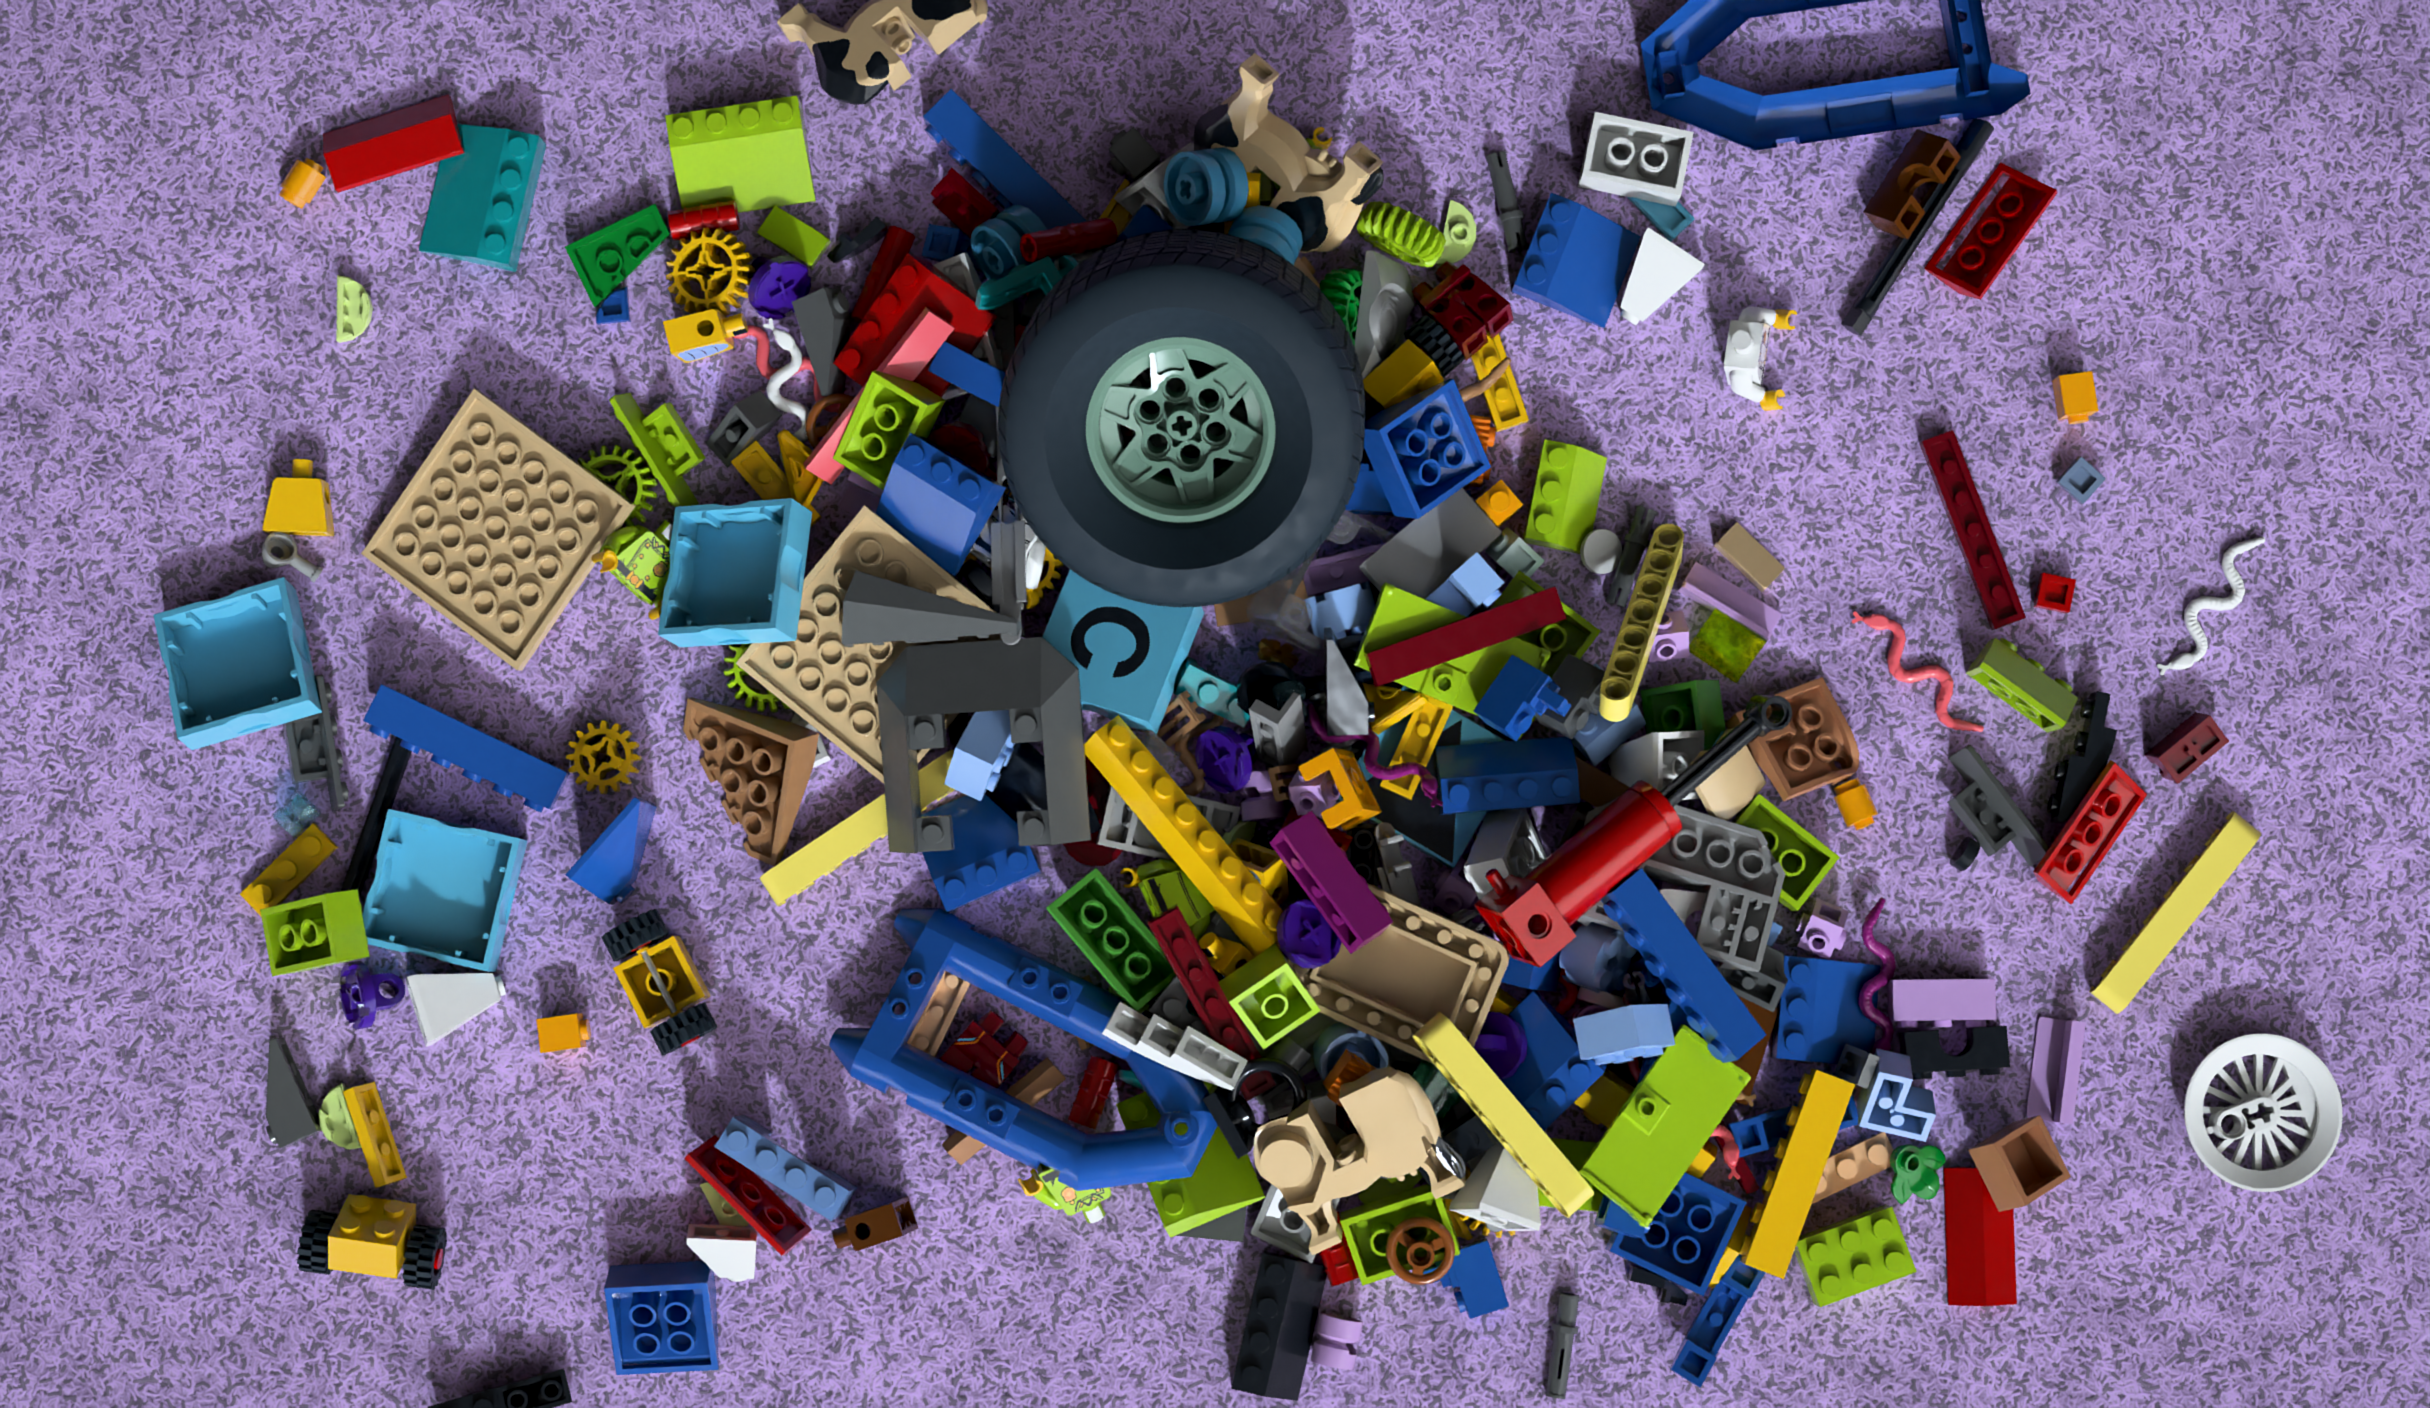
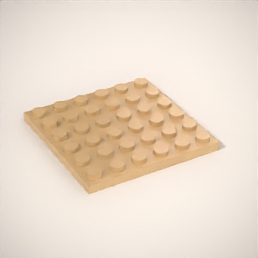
M473 389L361 554L514 669L522 671L596 564L591 560L592 555L600 552L606 537L621 528L636 505L480 390Z
M864 505L804 579L796 641L752 643L736 664L884 784L876 682L907 646L1002 639L1000 634H991L989 638L963 636L958 637V640L918 643L891 641L884 642V645L863 643L854 644V647L843 646L841 643L843 600L856 570L997 613L875 512ZM959 713L944 714L945 729L949 727ZM916 749L917 763L923 759L930 749Z

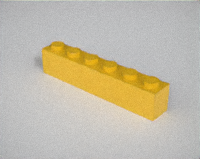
M1811 1069L1810 1074L1804 1073L1798 1087V1093L1802 1095L1798 1106L1793 1105L1788 1113L1786 1125L1790 1126L1786 1139L1780 1138L1776 1146L1774 1157L1778 1158L1774 1171L1768 1170L1763 1181L1762 1189L1766 1190L1762 1204L1757 1202L1752 1211L1750 1222H1753L1754 1226L1750 1236L1744 1235L1739 1253L1742 1255L1740 1262L1784 1279L1855 1084L1816 1069Z

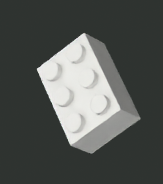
M1595 112L1590 123L1578 187L1676 206L1682 193L1694 132Z

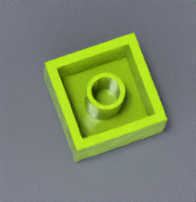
M1276 943L1218 982L1228 1002L1263 1050L1321 1011L1312 994Z

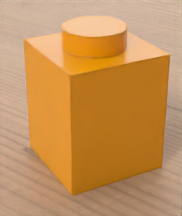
M2092 371L2059 375L2052 380L2058 420L2068 419L2069 424L2084 423L2089 421L2088 416L2099 411Z
M1502 479L1475 501L1498 528L1523 506Z
M582 1013L536 1019L540 1053L587 1047L586 1040L591 1039L589 1020H583Z

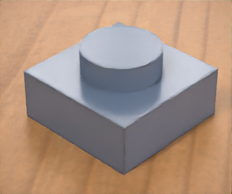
M2078 456L2056 482L2080 504H2084L2106 478L2082 456Z

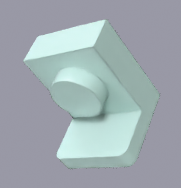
M1508 527L1485 550L1513 578L1519 570L1530 578L1545 561Z

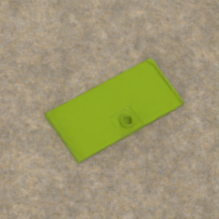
M1385 582L1381 586V591L1377 598L1378 601L1354 658L1353 665L1370 672L1364 654L1466 618V616ZM1514 637L1400 678L1394 682L1478 716L1473 710L1511 655L1543 672L1550 658L1551 651Z
M1681 1024L1674 1034L1675 1045L1663 1049L1664 1054L1659 1055L1578 1170L1584 1179L1630 1214L1640 1226L1646 1228L1751 1079L1747 1072L1732 1062L1722 1063L1721 1060L1716 1059L1708 1050V1043L1684 1024Z

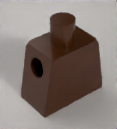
M906 1196L845 1218V1226L833 1229L832 1234L838 1249L852 1245L856 1252L904 1236L918 1229V1225L909 1198ZM900 1211L903 1223H900L896 1212Z

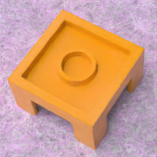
M1332 748L1298 766L1305 781H1309L1330 770L1337 790L1344 799L1321 813L1327 828L1333 829L1341 825L1342 829L1347 831L1382 812L1352 751Z

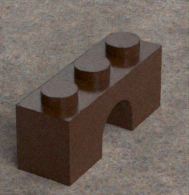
M1916 130L1863 212L1876 228L1908 240L1925 214L1924 209L1913 197V192L1925 182L1933 181L1944 184L1961 156L1948 139Z

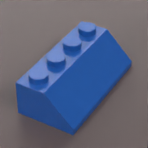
M1567 737L1435 747L1439 800L1443 802V805L1439 806L1440 815L1565 806L1580 803L1578 769L1572 740Z

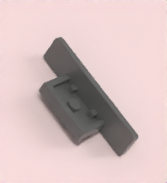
M315 675L322 713L284 723L283 730L292 784L326 779L331 810L333 812L345 807L344 802L348 801V788L346 782H341L339 769L343 767L341 750L339 748L335 749L333 736L337 735V723L335 716H330L328 703L332 701L331 688L329 683H324L323 675Z
M1967 745L1952 754L1948 759L1968 786L1947 803L1975 840L1980 843L1988 857L1996 853L2011 840L2030 866L2041 861L2049 847L2043 837L2038 834L2025 817L2023 811L2006 792L2001 782L1996 779L1984 763L1982 757L1971 745Z

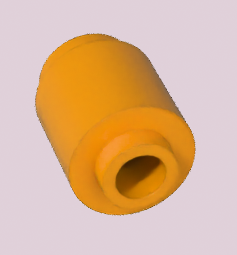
M307 157L304 162L297 159L280 185L282 190L279 196L294 206L303 209L306 203L310 204L326 179L321 174L324 168Z
M1859 778L1834 788L1836 794L1834 800L1847 827L1854 825L1857 831L1875 823L1873 816L1878 814L1866 785H1861Z

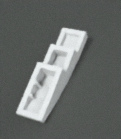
M1119 1002L1102 1032L1103 1035L1166 1067L1229 1090L1234 1089L1248 1061L1190 1026H1187L1183 1031L1156 1014H1153L1149 1019L1122 1002Z

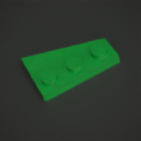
M653 204L565 246V249L593 306L596 308L671 234L657 205Z

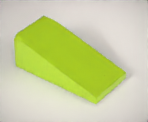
M776 205L757 231V234L790 256L798 259L812 270L831 243L829 238Z

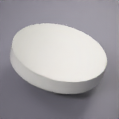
M1596 529L1589 532L1584 537L1580 548L1581 560L1584 566L1596 574L1612 572L1618 566L1622 554L1619 538L1607 529Z

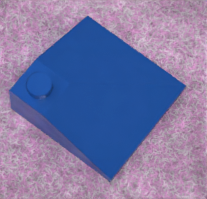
M634 797L565 875L608 904L614 905L617 901L621 904L625 902L635 890L631 885L637 879L657 807L652 802Z

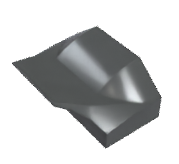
M1767 945L1759 972L1717 967L1738 996L1771 1012L1775 1011L1788 982L1784 973L1783 952Z

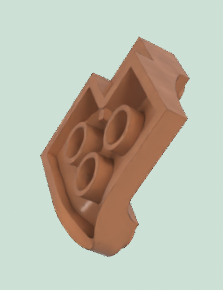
M1823 677L1775 694V696L1785 698L1791 705L1792 717L1789 724L1781 730H1771L1764 737L1757 735L1747 744V747L1755 762L1773 783L1783 802L1827 784L1835 785L1849 779L1859 767L1857 743L1851 728ZM1770 705L1766 710L1767 719L1771 716L1772 713ZM1746 709L1735 713L1725 723L1727 729H1734L1744 720L1743 713L1746 712ZM1834 761L1841 764V769L1835 766Z

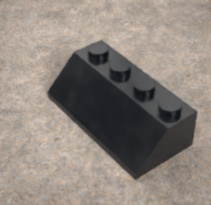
M1262 1250L1231 1389L1264 1397L1298 1401L1327 1277L1324 1265L1314 1262L1311 1264L1305 1260Z

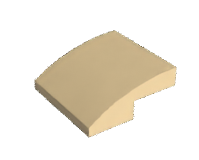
M1727 729L1717 742H1719L1733 729ZM1746 745L1696 787L1695 790L1710 816L1728 821L1742 810L1761 791L1767 782ZM1708 750L1700 751L1690 765H1692Z

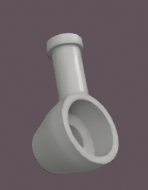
M274 532L268 535L263 542L261 549L262 561L267 567L279 568L289 564L308 576L312 582H315L321 574L322 567L315 566L297 554L296 542L289 535L282 532ZM271 553L277 554L279 558L273 556Z

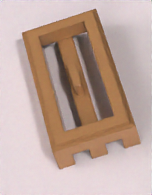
M1187 690L1168 704L1164 717L1179 705L1183 710L1159 729L1157 735L1147 732L1161 753L1173 746L1206 719L1203 712L1200 714L1196 712L1195 709L1199 707L1196 702L1190 703L1187 699L1191 696ZM1187 716L1190 718L1186 725L1163 742L1162 736Z
M1301 764L1268 768L1276 802L1290 800L1288 792L1282 793L1280 787L1289 786V783L1293 780V778L1279 780L1278 774L1294 773L1295 775L1299 769L1298 766Z

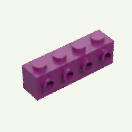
M1312 810L1282 828L1270 841V845L1350 954L1381 935L1393 923L1387 908L1376 899L1369 889L1365 878L1357 873L1348 861L1345 851L1337 846L1329 835L1325 824L1317 819Z

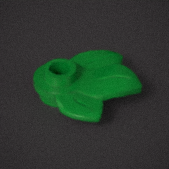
M1906 1144L1898 1146L1893 1150L1890 1156V1165L1895 1174L1891 1183V1191L1898 1203H1905L1912 1193L1925 1200L1933 1199L1937 1195L1940 1182L1936 1171L1946 1162L1945 1155L1941 1150L1929 1144L1920 1148Z

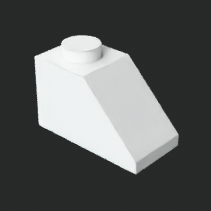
M688 1225L687 1245L719 1278H727L735 1282L754 1279L757 1231L753 1227Z

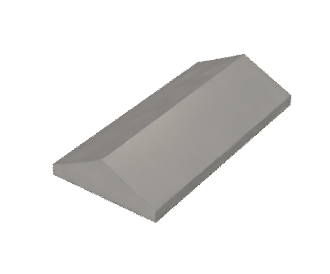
M1323 1122L1336 1145L1342 1138L1349 1135L1337 1125ZM1271 1184L1250 1234L1312 1264L1316 1254L1312 1255L1309 1250L1311 1229L1298 1213L1287 1208V1202L1282 1193ZM1340 1198L1332 1199L1333 1208L1335 1210L1340 1201Z

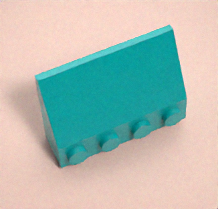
M458 124L464 153L440 161L419 251L516 272L546 150V143L540 136L504 128Z

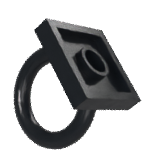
M1270 1057L1249 1060L1233 1090L1213 1084L1203 1097L1204 1103L1238 1159L1251 1151L1254 1146L1257 1128L1261 1125L1255 1122L1252 1109L1244 1097L1239 1095L1243 1082L1250 1075L1260 1071H1271L1285 1078L1290 1084L1294 1095L1291 1112L1308 1099L1306 1087L1301 1076L1292 1066L1282 1060Z

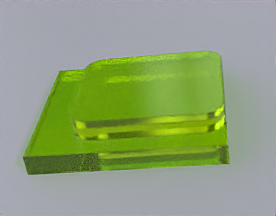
M1715 608L1689 644V652L1737 683L1767 640Z

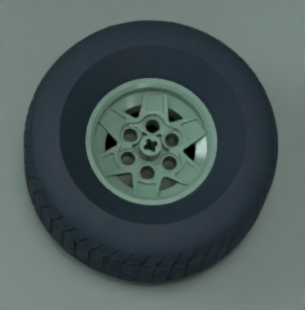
M1171 229L1145 233L1109 245L1087 257V259L1071 269L1052 287L1033 313L1012 354L1000 394L998 438L1002 465L1017 506L1033 532L1055 557L1085 580L1118 596L1157 606L1200 607L1229 602L1260 591L1291 573L1320 547V544L1326 540L1334 529V525H1337L1346 509L1345 505H1348L1354 491V483L1357 482L1363 456L1365 436L1363 376L1361 375V367L1349 332L1346 331V326L1338 312L1335 311L1334 306L1302 271L1283 257L1251 241L1220 232L1197 229ZM1188 359L1204 362L1216 369L1201 377H1197ZM1150 367V387L1129 386L1141 372ZM1171 378H1180L1184 381L1186 388L1180 392L1172 391L1168 387L1167 381ZM1207 388L1214 389L1218 393L1219 398L1215 402H1205L1201 398L1200 392ZM1241 397L1246 406L1248 424L1230 414V410ZM1153 400L1159 405L1160 411L1155 414H1148L1142 409L1141 404L1144 401ZM1178 416H1183L1184 420L1189 421V423L1178 421ZM1212 422H1220L1225 426L1226 432L1216 436L1208 431L1207 426ZM1121 425L1134 430L1136 433L1128 444L1123 436ZM1157 433L1162 434L1167 439V444L1163 447H1155L1150 443L1149 437ZM1192 444L1199 448L1200 454L1195 458H1189L1183 454L1182 448ZM1215 458L1230 460L1214 472L1213 460ZM1164 468H1169L1173 477L1158 472Z

